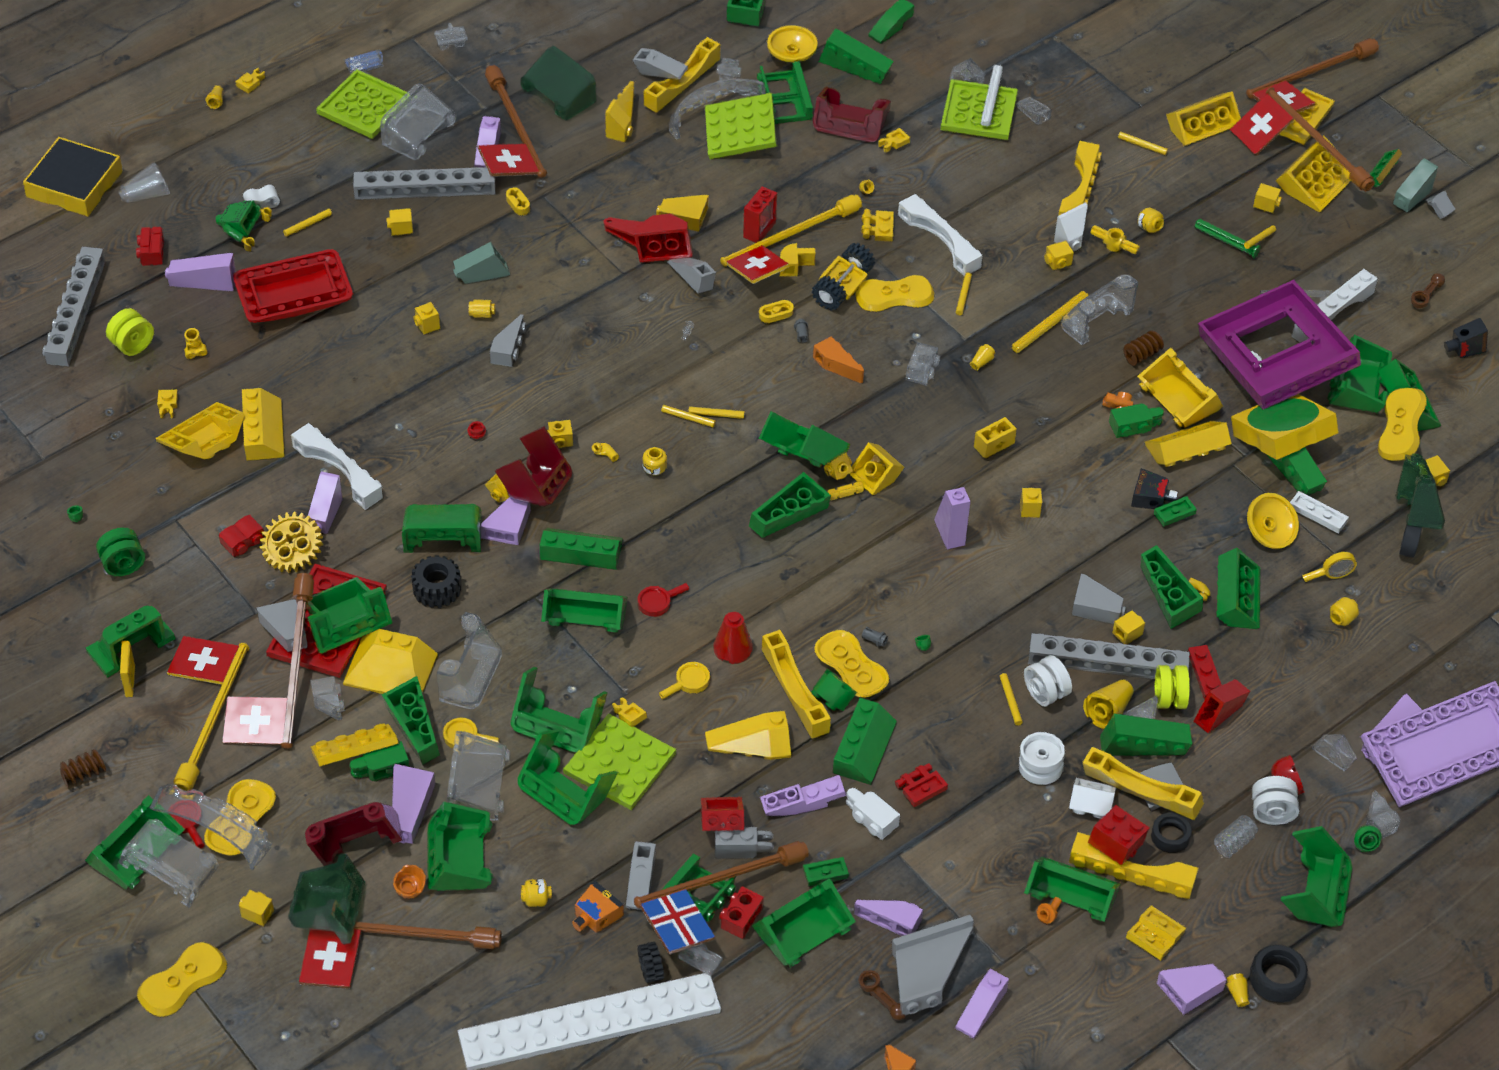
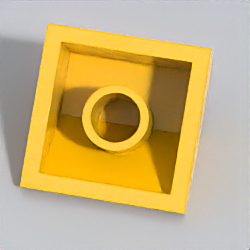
M868 442L851 466L853 472L849 474L857 482L861 481L864 488L872 495H875L894 483L905 467L880 445Z

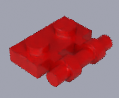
M929 763L916 767L915 771L909 774L905 773L900 776V779L895 781L897 788L907 786L903 788V794L913 807L948 789V784L937 771L931 774L928 773L932 771V766Z

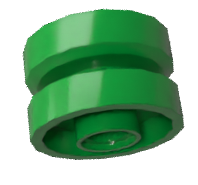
M120 527L104 533L96 544V551L101 559L104 570L109 575L121 577L137 571L145 561V552L140 545L139 538L135 531L130 528Z

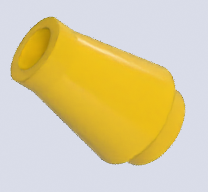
M215 86L207 95L206 103L208 107L217 109L222 105V87Z
M988 344L980 346L970 362V366L976 371L994 359L995 350Z
M1241 973L1227 977L1226 986L1233 996L1237 1007L1247 1006L1249 1004L1247 979Z

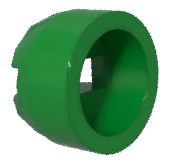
M78 505L69 507L67 509L69 519L73 522L81 521L83 518L82 507Z
M920 635L915 638V643L919 650L926 651L931 647L930 635Z

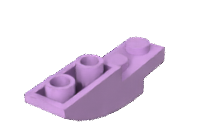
M837 775L802 788L797 784L760 798L766 816H785L827 807V802L846 796L840 776Z

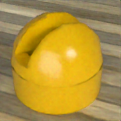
M864 180L860 183L859 190L864 194H870L874 191V183L871 180Z

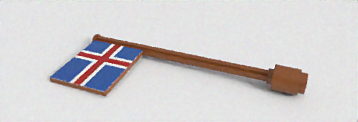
M796 841L780 846L778 852L774 855L641 897L636 896L634 904L637 908L642 909L668 954H672L715 939L713 932L688 894V891L776 863H780L785 867L804 861L809 856V851L804 842Z

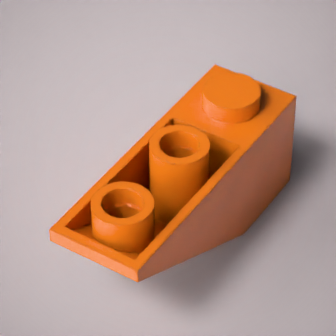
M832 336L814 345L813 358L823 369L863 383L864 369L862 365L858 364L852 355L847 353Z

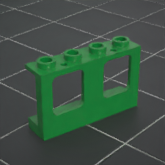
M793 62V68L790 71L764 73L763 67L760 66V71L757 73V81L761 83V95L770 93L767 82L786 80L790 91L772 94L773 105L793 103L797 113L791 116L775 117V124L812 120L813 106L800 62Z
M693 853L663 889L711 875L712 873L699 867L700 857ZM736 876L728 881L723 880L710 884L720 891L709 904L691 895V891H688V894L706 922H710L715 911L723 907L725 899L734 894L736 890V885H734Z

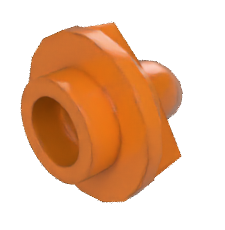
M1055 897L1051 904L1043 903L1037 908L1039 920L1045 924L1052 923L1057 918V909L1062 900Z

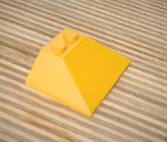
M216 402L156 438V441L182 453L202 459H209L215 456L216 452L227 449L231 446V443L236 441L244 413Z
M378 629L361 638L343 685L384 694L417 676L422 692H424L438 653L418 637Z

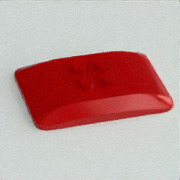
M333 249L241 269L233 275L245 316L252 323L279 320L311 313L344 303L353 297L352 288L340 256Z

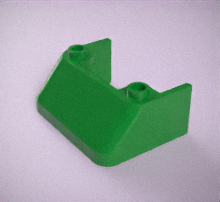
M770 411L758 438L778 448L777 452L788 456L789 453L810 460V464L817 467L825 466L848 452L851 445L814 425H811L809 429Z
M564 589L544 590L541 622L549 621L548 625L560 626V622L607 627L609 632H618L623 629L628 597Z
M533 667L525 671L511 717L512 728L516 732L535 739L540 732L557 729L560 732L553 745L572 752L582 751L600 722L608 692L603 691L595 696L591 707L584 709L578 719L544 707L546 700L544 692L539 688L533 687L538 668Z
M555 729L540 732L518 776V785L520 789L571 825L579 824L606 799L618 772L611 771L598 774L594 784H591L587 791L583 790L557 771L560 766V756L552 749V746L560 731Z
M1322 826L1293 832L1294 838L1303 846L1300 856L1301 861L1309 869L1306 890L1303 893L1282 896L1281 901L1300 920L1330 927L1341 926L1344 921L1352 873L1351 859Z
M1041 857L1034 861L1024 893H1032V897L1043 900L1044 897H1058L1062 902L1088 910L1091 913V918L1105 921L1109 917L1121 884L1061 862Z

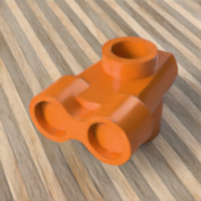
M1107 392L1102 406L1115 409L1133 405L1131 401L1132 395L1126 392H1118L1116 396Z

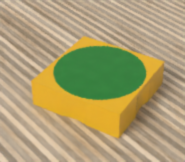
M1299 394L1264 410L1257 405L1231 416L1234 437L1259 448L1263 453L1276 460L1292 454L1305 446L1338 434L1336 413Z

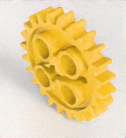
M286 512L285 518L278 515L279 521L276 522L272 519L273 525H266L269 531L262 532L264 537H266L260 539L261 543L264 544L260 546L263 551L262 555L264 558H267L268 564H271L274 569L278 567L280 572L286 569L290 573L292 568L295 572H298V567L300 566L305 570L306 563L312 565L310 560L318 559L315 553H321V550L318 548L323 546L320 540L323 538L320 533L321 529L317 526L318 524L315 520L312 521L310 516L305 518L303 513L299 517L296 512H293L291 517L288 512ZM296 528H300L298 532L293 533ZM283 536L280 541H276L278 537ZM308 543L305 548H301L303 544ZM290 552L288 556L283 557L285 553Z

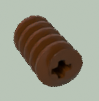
M1148 331L1124 346V356L1130 365L1135 366L1137 362L1140 363L1146 360L1148 356L1158 353L1159 349L1162 350L1164 342L1156 331Z
M95 749L91 750V756L87 752L83 753V759L79 755L76 756V763L71 758L68 759V766L65 762L60 763V773L66 787H69V780L75 785L77 777L84 781V774L92 778V771L99 775V768L106 772L103 759Z

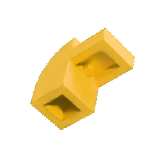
M797 243L784 247L780 258L789 263V268L780 271V276H798V266H815V248H797Z

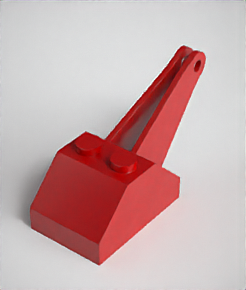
M672 214L652 215L644 222L613 217L606 218L603 221L607 232L637 247L640 263L689 258L693 255L688 223Z

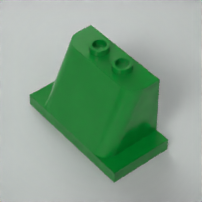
M358 577L313 595L312 600L306 604V609L310 614L308 621L320 654L393 623L383 589L378 587L370 590Z
M144 606L106 627L102 632L100 640L86 647V652L108 678L120 671L121 660L116 654L121 652L122 641H129L132 646L149 636L154 644L161 648L176 638L175 634L162 620L161 614L156 608Z

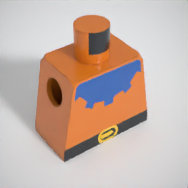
M594 881L576 902L575 915L577 918L572 924L579 932L586 926L590 927L594 932H599L624 915V904Z

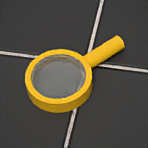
M1350 552L1336 553L1326 559L1323 568L1302 576L1305 582L1323 575L1332 579L1342 578L1355 570L1357 562L1354 555Z

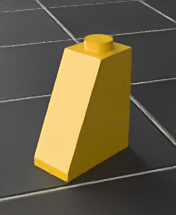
M709 195L663 199L661 206L658 205L656 215L672 214L686 221L689 230L699 232L709 208Z

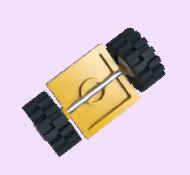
M852 243L842 253V257L838 255L823 272L811 291L814 294L813 298H816V303H820L819 306H825V309H830V311L836 310L845 299L848 300L867 279L868 272L875 265V257H872L874 254L872 252L869 253V248L865 249V245L862 244L860 246V243Z

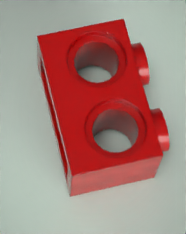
M742 886L738 893L734 892L730 899V905L728 908H724L720 914L721 929L743 939L763 910L764 897Z

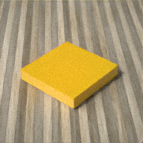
M122 641L120 675L125 697H133L135 662L129 641Z

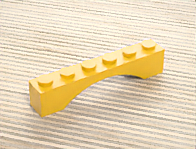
M708 37L696 46L694 52L685 63L688 69L681 79L668 78L660 82L654 81L644 90V106L656 113L659 112L720 60V44Z
M1079 141L1074 165L1081 175L1082 182L1076 191L1062 199L1059 215L1084 203L1088 205L1086 197L1090 198L1092 187L1090 185L1093 186L1095 180L1093 174H1097L1098 170L1096 162L1100 163L1102 152H1099L1100 145Z
M781 630L763 635L762 652L811 739L830 733L831 718L823 704L812 695L804 683L793 659L789 644Z
M1091 747L1083 761L1085 775L1192 820L1196 819L1204 805L1202 792L1186 785L1169 784L1149 778L1127 767L1112 755L1094 747Z
M1077 832L1069 863L1077 867L1094 870L1097 873L1111 875L1117 879L1131 881L1137 885L1151 887L1160 892L1171 893L1180 898L1190 899L1198 871L1197 867L1180 862L1162 866H1145L1126 861L1121 866L1089 844V835Z

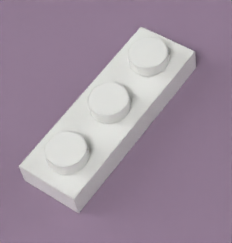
M1300 491L1290 502L1296 512L1338 534L1348 522V516Z

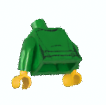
M254 200L233 203L227 206L223 214L216 216V223L222 226L223 231L239 243L243 242L246 251H251L250 245L255 246V241L251 237L245 238L244 236L249 235L260 214H262L261 219L263 221L269 222L272 211L268 207L261 209V206L256 205Z

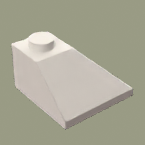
M1086 203L1057 217L1055 243L1067 241L1073 251L1081 247L1087 212Z

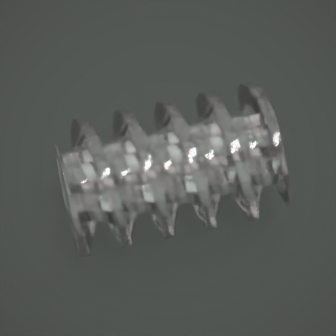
M1241 815L1215 836L1214 844L1220 854L1229 859L1232 857V854L1238 852V849H1242L1244 845H1247L1249 840L1255 838L1254 833L1258 832V828L1251 818Z

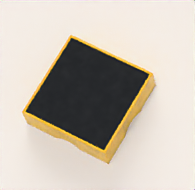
M58 137L23 181L26 197L46 204L57 205L68 211L88 217L100 202L103 194L123 172L121 159L118 155Z

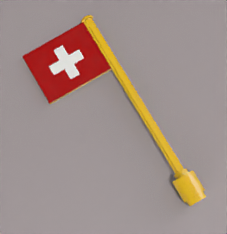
M849 195L838 200L835 208L731 255L721 257L720 262L722 266L727 267L728 265L754 284L789 268V263L766 247L836 215L846 217L859 211V208L862 207L861 199L858 195Z
M183 636L169 666L167 675L222 684L189 761L180 765L174 778L173 787L180 793L186 794L192 790L200 771L197 768V763L244 656L249 651V646L246 643L233 645Z

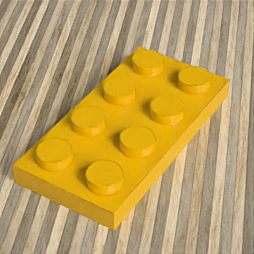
M1304 88L1302 93L1313 100L1315 106L1298 113L1316 130L1334 106L1335 101ZM1295 120L1280 133V135L1303 145L1311 137Z
M382 723L375 725L374 728L369 730H357L354 732L355 734L348 736L339 735L331 741L322 740L310 747L318 765L322 766L398 744L397 736L389 724Z

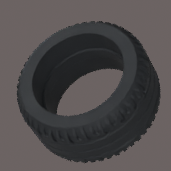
M1270 945L1264 947L1255 955L1249 977L1252 987L1262 998L1275 1003H1284L1294 1000L1302 993L1308 977V968L1301 954L1295 951V949L1285 945ZM1268 964L1283 965L1292 971L1295 980L1286 984L1273 982L1265 976L1262 967Z

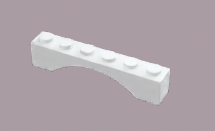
M914 194L899 202L898 215L908 225L928 230L942 239L951 251L953 267L963 276L967 272L972 273L981 268V253L970 245L969 241L965 240L957 230L953 229L946 220L942 219L934 209H931L923 199Z
M1363 269L1317 306L1332 320L1347 306L1355 302H1363L1375 291L1378 278ZM1295 324L1292 337L1300 343L1309 339Z
M308 423L291 434L293 447L304 457L325 461L342 471L351 484L353 500L364 510L383 498L381 483L370 477L365 469L362 470L354 459L347 457L345 452L341 448L338 449L329 438L324 437L318 428H314Z

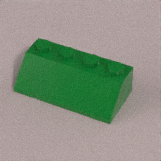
M1394 359L1378 371L1381 376L1380 382L1388 391L1387 396L1393 391L1402 388H1416L1424 392L1426 406L1418 421V431L1442 426L1415 371L1397 359Z
M546 528L543 530L540 541V560L616 570L623 538Z
M1235 548L1218 556L1216 614L1219 620L1229 627L1258 629L1260 628V567L1241 550Z
M859 698L835 755L833 774L865 784H872L897 723V720L879 703Z

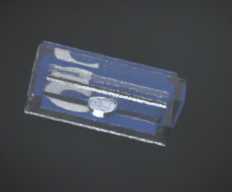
M380 49L344 60L350 74L356 69L364 72L383 66Z

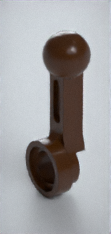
M1436 273L1431 277V282L1424 291L1419 290L1412 294L1411 303L1415 308L1422 309L1426 307L1434 291L1444 285L1445 277L1441 273ZM1416 299H1417V300H1422V301H1424V302H1423V303H1419V302L1416 301Z
M867 970L860 974L859 986L861 989L869 992L871 996L875 997L890 1011V1015L894 1020H902L906 1017L905 1014H902L900 1003L894 1001L880 987V976L877 972ZM867 980H873L875 981V984L867 986L864 984V982Z

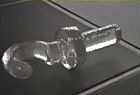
M692 321L685 322V324L690 325L683 327V340L687 339V336L691 334L692 329L695 327Z

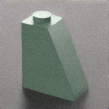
M1425 158L1422 159L1396 191L1393 204L1405 212L1411 210L1432 192L1438 166Z
M491 242L453 261L455 269H453L454 274L458 279L461 278L465 284L510 275L507 262Z

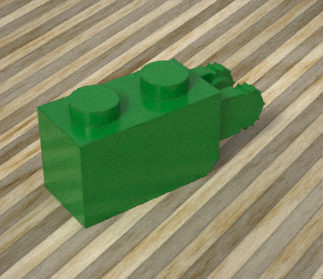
M1143 403L1112 409L1110 411L1109 424L1116 438L1151 431L1152 427L1162 424L1164 410L1159 407L1148 409L1147 405Z
M399 741L398 744L364 753L363 757L351 760L349 765L351 776L358 779L359 777L368 776L374 782L393 776L395 764L409 767V759L402 741Z

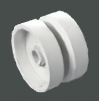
M1049 655L1039 661V663H1034L1024 669L1026 686L1031 696L1041 706H1048L1057 699H1062L1069 695L1072 691L1069 673L1062 662L1055 656Z
M1036 732L1028 735L1022 741L1019 771L1026 780L1038 785L1055 782L1061 776L1065 756L1064 745L1061 740L1053 734Z
M1269 776L1258 780L1252 787L1253 814L1255 818L1269 825H1280L1293 821L1299 814L1296 783L1290 778L1283 776Z

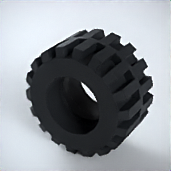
M435 555V557L428 556L426 560L421 559L420 564H415V569H412L411 578L413 594L418 602L422 601V605H429L431 608H434V606L441 608L442 605L448 606L450 602L456 601V597L460 596L462 588L459 566L454 564L452 559L448 560L446 556L441 558L439 555ZM434 580H442L440 583H431Z

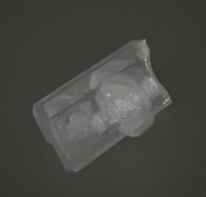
M447 23V29L434 31L437 44L441 50L448 49L449 44L453 43L457 47H462L465 41H468L464 26L452 27L451 23Z
M705 944L684 949L679 954V959L683 960L685 964L693 966L709 976L714 973L723 958L708 950Z

